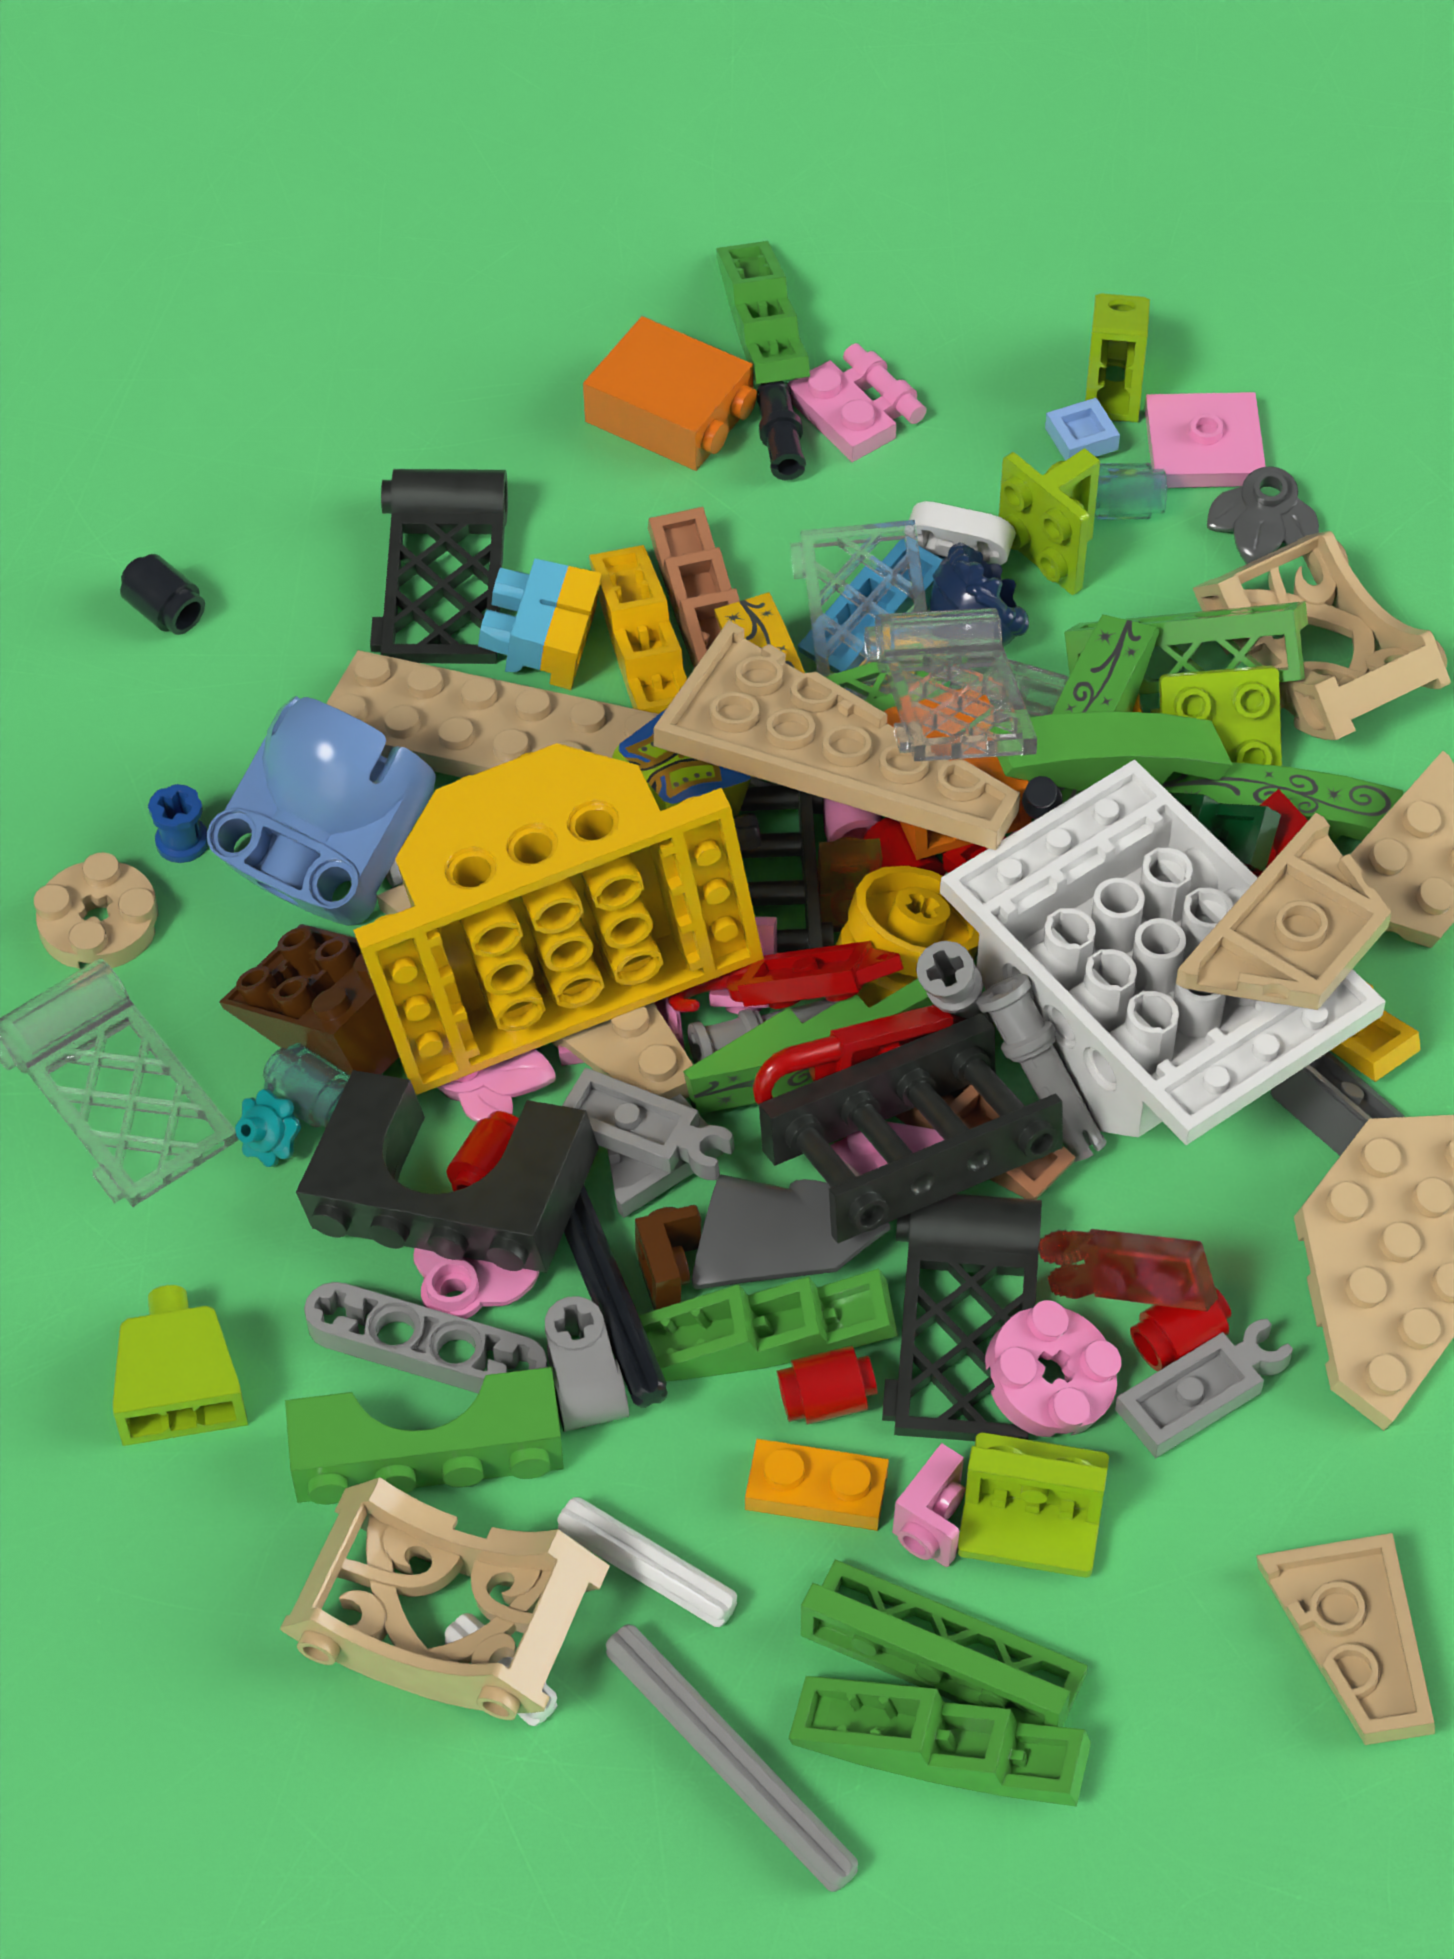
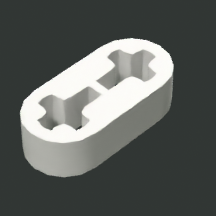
M925 501L917 503L913 507L904 535L906 539L935 555L947 557L949 549L961 542L981 552L983 560L988 564L1002 565L1007 562L1016 532L1014 527L1001 517Z

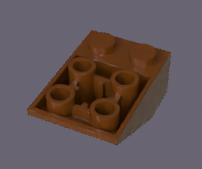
M300 924L297 928L284 934L278 941L277 947L256 967L243 973L237 980L236 986L219 1001L224 1010L326 1079L346 1085L353 1070L382 1075L399 1058L357 939L354 937Z

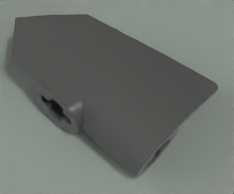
M721 1174L716 1181L704 1222L692 1274V1285L698 1290L747 1282L837 1272L862 1250L888 1232L890 1224L888 1222L872 1231L864 1232L838 1244L831 1236L829 1188L831 1187L828 1183L803 1179L796 1180L790 1184L789 1188Z

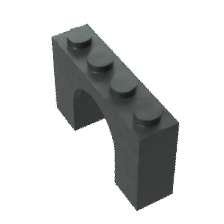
M353 1070L296 1190V1194L312 1229L335 1238L349 1235L370 1239L393 1249L407 1246L433 1251L437 1255L451 1260H459L465 1257L492 1262L496 1266L509 1271L529 1269L547 1273L599 1149L587 1111L527 1100L502 1158L485 1177L466 1188L454 1192L441 1194L421 1193L411 1190L398 1182L402 1167L425 1118L411 1080Z

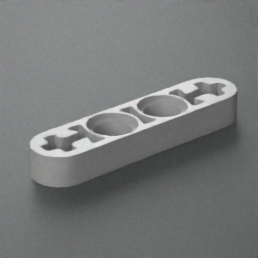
M331 1282L322 1284L314 1289L306 1299L304 1311L309 1335L317 1344L334 1351L478 1394L485 1375L506 1373L507 1368L515 1369L519 1361L527 1362L529 1370L548 1367L544 1349L538 1342L529 1337L346 1283ZM337 1307L346 1309L347 1317L338 1316L333 1324L325 1323L323 1314L333 1315ZM392 1322H404L414 1330L411 1338L399 1345H387L381 1342L378 1338V1333L382 1327ZM358 1324L365 1326V1333L363 1335L359 1333ZM453 1340H465L475 1348L471 1358L457 1364L442 1360L438 1354L444 1344ZM492 1350L494 1353V1361L488 1359V1369L487 1371H483L486 1367L487 1351Z

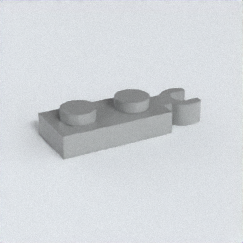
M586 1067L562 1104L565 1107L587 1111L599 1146L668 1173H672L680 1159L688 1162L692 1171L698 1177L706 1180H717L720 1175L718 1160L706 1156L704 1153L712 1149H718L724 1153L732 1154L735 1149L733 1134L726 1128L717 1125L698 1128L700 1126L698 1110Z
M1260 1319L1250 1324L1244 1333L1243 1341L1235 1346L1222 1332L1117 1396L1115 1410L1156 1459L1261 1394L1264 1380L1259 1374L1275 1375L1285 1370L1290 1363L1293 1348L1288 1343L1276 1351H1265L1258 1346L1259 1343L1269 1338L1272 1324L1268 1319Z

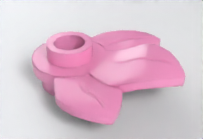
M533 1049L437 1088L448 1098L460 1101L465 1115L471 1120L478 1122L480 1119L488 1118L490 1113L494 1111H504L513 1115L512 1098L550 1085L555 1082L556 1074L543 1054Z
M414 1248L413 1253L414 1264L424 1278L421 1286V1298L424 1307L465 1319L475 1315L483 1306H505L519 1300L531 1290L540 1273L539 1271L529 1269L509 1271L496 1266L492 1262L465 1257L459 1260H451L441 1257L433 1251ZM452 1291L463 1292L462 1294L453 1297L446 1296L448 1293Z

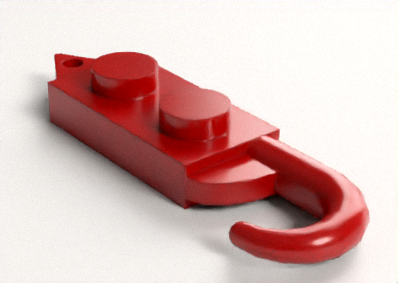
M871 941L763 955L764 959L671 995L668 998V1003L675 1011L684 1013L695 1012L699 1009L700 1003L696 999L689 998L704 992L725 989L728 990L729 996L733 1001L743 1002L744 1007L768 1004L770 1008L782 1009L792 1006L801 1000L825 997L828 1001L836 1002L848 999L859 993L864 983L903 970L904 967L899 953L874 949Z
M934 1005L831 1030L829 1037L786 1047L768 1058L757 1072L753 1084L754 1099L759 1105L764 1101L774 1098L772 1096V1089L775 1083L786 1074L809 1068L812 1080L816 1081L949 1027L966 1018L943 1012Z

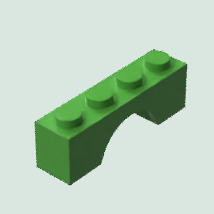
M552 1367L485 1375L479 1394L464 1413L447 1424L419 1431L396 1429L380 1423L361 1407L352 1392L285 1400L290 1471L297 1503L310 1501L322 1505L339 1503L345 1488L379 1477L407 1494L420 1487L446 1484L451 1487L462 1488L475 1485L482 1479L506 1476L533 1479L541 1477L549 1471L564 1469Z

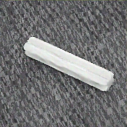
M573 1497L566 1504L565 1508L562 1509L557 1519L558 1529L589 1551L714 1627H722L733 1614L737 1606V1594L731 1588L580 1497Z

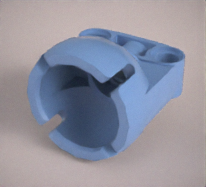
M294 696L278 710L267 730L264 741L227 807L211 821L207 831V843L215 855L239 875L261 889L314 915L347 926L356 925L366 920L374 911L377 902V891L415 822L433 794L436 774L432 767L405 747L396 746L391 748L388 758L381 756L386 743L385 735L367 723L309 697L300 699ZM247 833H251L252 836L249 844L243 850L234 852V847L239 838ZM351 881L352 885L349 893L343 899L333 902L332 897L335 889L340 884Z

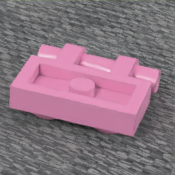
M858 343L850 345L843 355V359L852 367L851 369L842 372L829 360L810 370V377L796 378L787 383L791 390L792 405L851 462L896 439V422L894 419L902 415L911 424H916L924 418L927 411L926 407L917 400V391L905 380H896L887 371V363L874 351L867 352ZM871 387L881 395V397L874 401L864 393L865 390Z

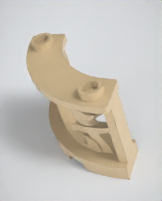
M1331 531L1302 537L1296 542L1229 573L1193 587L1202 611L1306 601L1309 625L1321 627L1352 638L1353 659L1349 668L1328 662H1303L1304 679L1279 682L1280 709L1285 708L1295 716V728L1313 737L1324 740H1338L1356 731L1352 719L1416 688L1441 689L1451 683L1446 670L1447 657L1440 643L1434 639L1432 632L1408 626L1385 611L1360 583L1349 566L1345 549L1336 540ZM1303 556L1317 585L1308 584L1304 580L1302 566H1300L1295 575L1294 594L1286 593L1280 576L1279 566ZM1268 572L1270 590L1243 589L1241 584ZM1285 635L1279 639H1274L1272 636H1262L1249 651V654L1263 666L1272 665L1275 668L1288 667ZM1250 638L1232 640L1243 648ZM1221 645L1226 655L1230 654V652Z
M380 1477L345 1488L335 1509V1512L339 1515L291 1614L285 1617L280 1627L282 1632L298 1641L297 1649L299 1652L317 1663L333 1665L337 1662L371 1679L445 1704L481 1710L503 1720H513L517 1713L544 1712L550 1697L542 1692V1689L585 1592L600 1589L610 1565L559 1529L541 1532H522L491 1527L487 1538H482L455 1530L458 1517L413 1498ZM360 1528L367 1531V1564L346 1558ZM416 1556L432 1564L428 1571L413 1575L409 1560ZM394 1568L404 1574L395 1573ZM458 1573L471 1577L472 1592L477 1606L490 1622L459 1640L427 1649L410 1626L398 1595L408 1597L425 1596L447 1586L455 1579ZM336 1578L349 1580L370 1587L372 1590V1594L361 1590H351L339 1597L343 1609L355 1610L362 1614L361 1620L357 1624L347 1625L321 1610ZM496 1585L511 1587L509 1590L501 1592L504 1602L509 1606L497 1602L490 1596L492 1589ZM515 1631L524 1633L518 1648L511 1637ZM387 1634L393 1645L382 1641ZM502 1658H513L509 1668L497 1662Z

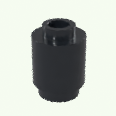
M149 554L144 557H138L131 561L124 569L121 576V597L161 631L167 632L170 630L176 635H181L193 628L200 620L205 609V601L200 596L199 588L160 555Z

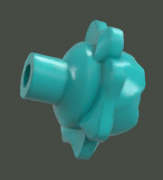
M262 1089L258 1092L256 1099L252 1097L242 1101V1116L235 1125L234 1131L238 1139L243 1142L242 1152L246 1157H256L266 1167H274L278 1164L279 1158L289 1159L293 1156L294 1140L300 1132L301 1124L294 1116V1105L290 1099H279L271 1090Z

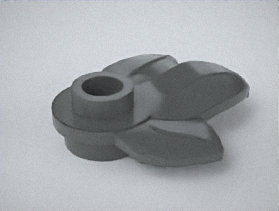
M1270 466L1261 467L1251 472L1244 480L1242 487L1222 492L1211 504L1207 519V528L1209 530L1217 532L1234 531L1236 548L1246 564L1276 551L1282 545V542L1287 546L1302 537L1319 533L1316 513L1298 498V487L1294 478L1285 470ZM1263 487H1273L1279 490L1280 493L1276 496H1267L1260 489Z

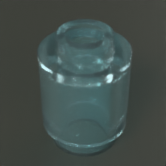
M1100 463L1095 509L1096 520L1150 519L1152 514H1164L1167 501L1165 469H1152L1150 463Z
M301 1043L277 1050L269 1058L263 1071L265 1079L264 1089L271 1090L279 1099H290L294 1105V1115L312 1127L323 1126L326 1128L349 1079L348 1074Z

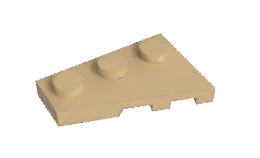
M1393 1533L1256 1555L1260 1572L1363 1743L1370 1745L1435 1734L1434 1718Z

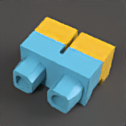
M536 558L534 559L530 574L500 568L493 589L491 605L518 612L516 616L487 609L480 628L478 647L507 655L505 672H517L523 666L551 673L550 685L572 690L596 611L602 573Z

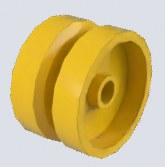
M911 866L883 867L865 875L856 888L848 910V921L841 930L836 945L871 941L874 949L899 953L904 967L903 970L864 983L857 994L869 1008L918 978L916 968L919 957L926 948L936 942H957L967 949L973 961L977 957L979 933L940 894L942 875Z

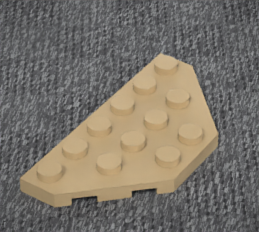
M1454 1115L1368 1119L1294 1216L1298 1240L1305 1243L1311 1271L1307 1276V1282L1317 1327H1323L1329 1361L1325 1366L1330 1390L1383 1431L1395 1420L1454 1338Z

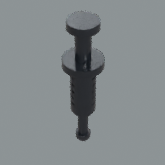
M1038 776L1030 780L1022 796L1025 812L1035 820L1063 803L1060 789L1050 778L1045 776Z

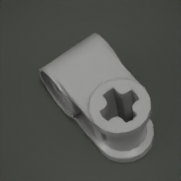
M580 1296L566 1297L557 1301L549 1308L546 1314L545 1334L548 1342V1360L553 1371L557 1409L563 1431L566 1432L629 1417V1407L622 1374L617 1359L613 1357L604 1318L599 1307L591 1300ZM571 1336H579L580 1339L572 1340Z

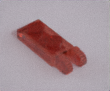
M1091 1229L1089 1232L1058 1230L1048 1235L1045 1234V1237L1040 1238L1038 1250L1041 1259L1050 1264L1055 1262L1056 1265H1061V1267L1055 1268L1054 1271L1050 1272L1051 1275L1048 1276L1052 1293L1054 1292L1055 1296L1060 1295V1297L1066 1296V1298L1079 1299L1094 1293L1095 1297L1200 1311H1208L1218 1299L1201 1241ZM1084 1260L1085 1264L1077 1265L1076 1262Z

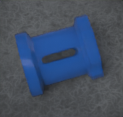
M174 784L168 788L157 790L151 796L148 804L153 824L158 827L155 834L157 851L170 862L185 863L199 858L206 851L208 843L207 828L199 820L203 808L197 791L187 785Z

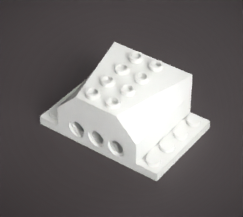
M1135 759L1003 839L997 850L989 848L941 877L940 894L979 933L977 969L982 975L985 989L987 990L999 981L1014 975L1025 974L1029 978L1032 985L1028 992L1043 1020H1050L1056 1029V1040L1053 1045L1097 1128L1101 1132L1138 1138L1161 1122H1164L1185 1145H1188L1383 1015L1386 1001L1353 969L1318 1010L1184 989L1176 984L1177 971L1180 965L1257 880V877Z

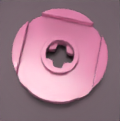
M1045 1300L1038 1302L1033 1308L1016 1313L996 1332L986 1351L985 1368L986 1370L989 1367L991 1369V1378L995 1387L990 1392L1000 1411L1022 1430L1035 1436L1051 1438L1055 1433H1072V1436L1084 1432L1105 1414L1116 1394L1117 1373L1121 1368V1356L1118 1349L1106 1341L1101 1332L1086 1318L1064 1308L1055 1301ZM1043 1358L1048 1361L1051 1359L1061 1367L1065 1380L1058 1378L1052 1384L1047 1382L1042 1377L1045 1372V1366L1038 1359Z

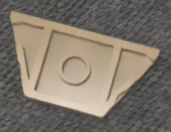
M1444 751L1438 755L1351 853V856L1363 871L1364 882L1378 892L1391 910L1389 926L1385 931L1395 932L1402 936L1404 940L1432 948L1454 923V763Z
M1315 813L1180 965L1177 971L1176 984L1184 989L1318 1010L1388 928L1391 910L1378 892L1364 882L1363 871L1351 854L1342 856L1328 836L1330 825L1323 816Z

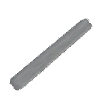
M630 1624L624 1625L611 1635L606 1642L607 1657L826 1889L836 1892L850 1882L858 1872L857 1858L635 1626Z

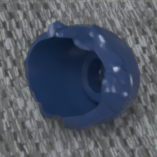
M961 542L949 549L948 556L940 562L939 567L932 575L934 583L930 598V620L937 637L949 646L994 647L1002 649L1015 637L1024 635L1029 628V618L1026 611L1017 606L1013 599L1016 583L1012 579L1002 580L1001 574L1003 569L999 564H988L983 560L981 552Z

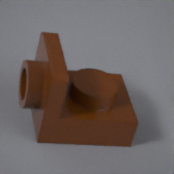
M696 1205L682 1208L663 1207L651 1212L648 1216L635 1219V1254L654 1311L680 1303L681 1285L690 1283V1273L684 1252L696 1250L699 1247L701 1216Z

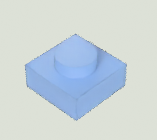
M1097 398L1046 413L1045 429L1064 460L1069 459L1084 448L1095 457L1117 451L1119 448L1120 434Z

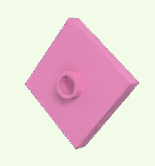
M1255 392L1146 394L1144 409L1153 488L1243 486L1244 480L1251 472L1258 468L1266 467Z

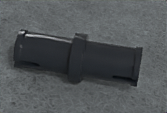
M784 381L763 383L757 389L756 401L759 404L762 418L759 423V436L762 443L768 447L771 462L770 469L773 476L781 480H793L804 473V466H806V460L800 443L803 435V426L800 417L794 413L790 387Z

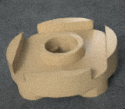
M95 853L86 858L84 862L64 869L55 875L45 886L41 887L34 896L36 924L42 944L54 959L69 967L80 969L79 962L87 964L98 963L100 970L121 966L135 959L146 950L156 933L154 924L158 916V905L153 886L139 870L128 864L119 863L117 858L109 853ZM95 908H106L109 916L102 921L95 916L87 920L83 919L88 911Z

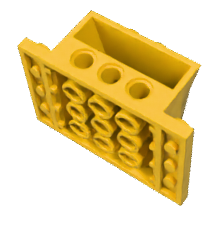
M558 743L534 752L522 754L516 759L477 774L462 777L456 782L436 789L395 858L411 907L395 914L384 915L372 923L353 929L408 1080H411L416 1095L764 959L732 809L722 788L701 796L687 798L675 806L660 811L639 765Z

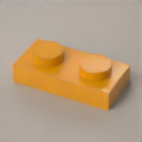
M756 1439L745 1494V1510L878 1531L888 1476L889 1459Z

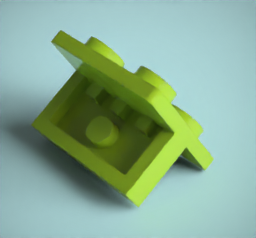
M1084 448L1069 459L1056 462L1042 475L1015 452H1011L1003 458L999 504V517L1008 521L1016 532L1011 549L1021 552L1039 567L1045 578L1051 582L1058 583L1068 593L1074 595L1083 588L1087 542L1093 538L1100 460Z
M1274 666L1164 674L1159 678L1160 708L1150 709L1151 713L1210 720L1231 762L1282 766L1279 671Z
M983 1432L977 1434L975 1446L971 1448L968 1465L965 1504L957 1547L958 1555L964 1558L1084 1578L1090 1577L1093 1570L1109 1463L1108 1454L1100 1451Z

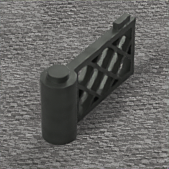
M393 469L392 480H382L381 485L382 513L391 514L384 615L383 617H372L371 652H380L383 656L416 663L496 664L497 652L478 647V644H459L451 635L470 620L481 628L484 618L481 612L486 608L500 612V607L491 605L495 581L503 564L504 531L508 513L506 470ZM403 534H428L436 542L418 556H415L403 545ZM469 534H491V544L474 557L457 543ZM448 551L463 565L445 579H442L428 565ZM401 560L406 563V565L403 566L402 568H401ZM490 562L488 571L484 566ZM418 574L433 588L415 602H411L399 591V587ZM474 574L488 586V590L469 603L454 589ZM445 597L459 612L439 626L424 612ZM399 606L403 611L397 615ZM413 620L429 633L418 644H395L396 633Z
M954 1194L897 1218L896 1241L909 1242L899 1377L898 1380L885 1379L882 1421L895 1422L894 1435L975 1441L977 1434L983 1432L1028 1440V1432L1015 1424L987 1422L972 1406L989 1394L995 1387L991 1378L990 1367L987 1370L985 1368V1354L977 1345L1002 1327L1013 1315L1021 1310L1033 1308L1036 1305L1042 1200ZM920 1269L948 1271L961 1286L936 1304L919 1286ZM967 1272H972L976 1274L971 1277ZM996 1274L1024 1276L1023 1293L1003 1309L980 1287ZM971 1295L992 1318L967 1337L946 1313ZM918 1303L926 1313L916 1320ZM936 1322L957 1345L932 1364L914 1345L915 1337ZM967 1354L988 1378L963 1397L941 1373ZM914 1362L922 1373L912 1380ZM930 1382L953 1404L951 1408L938 1418L909 1416L910 1398ZM961 1415H963L967 1420H956V1419H957L958 1417H960Z

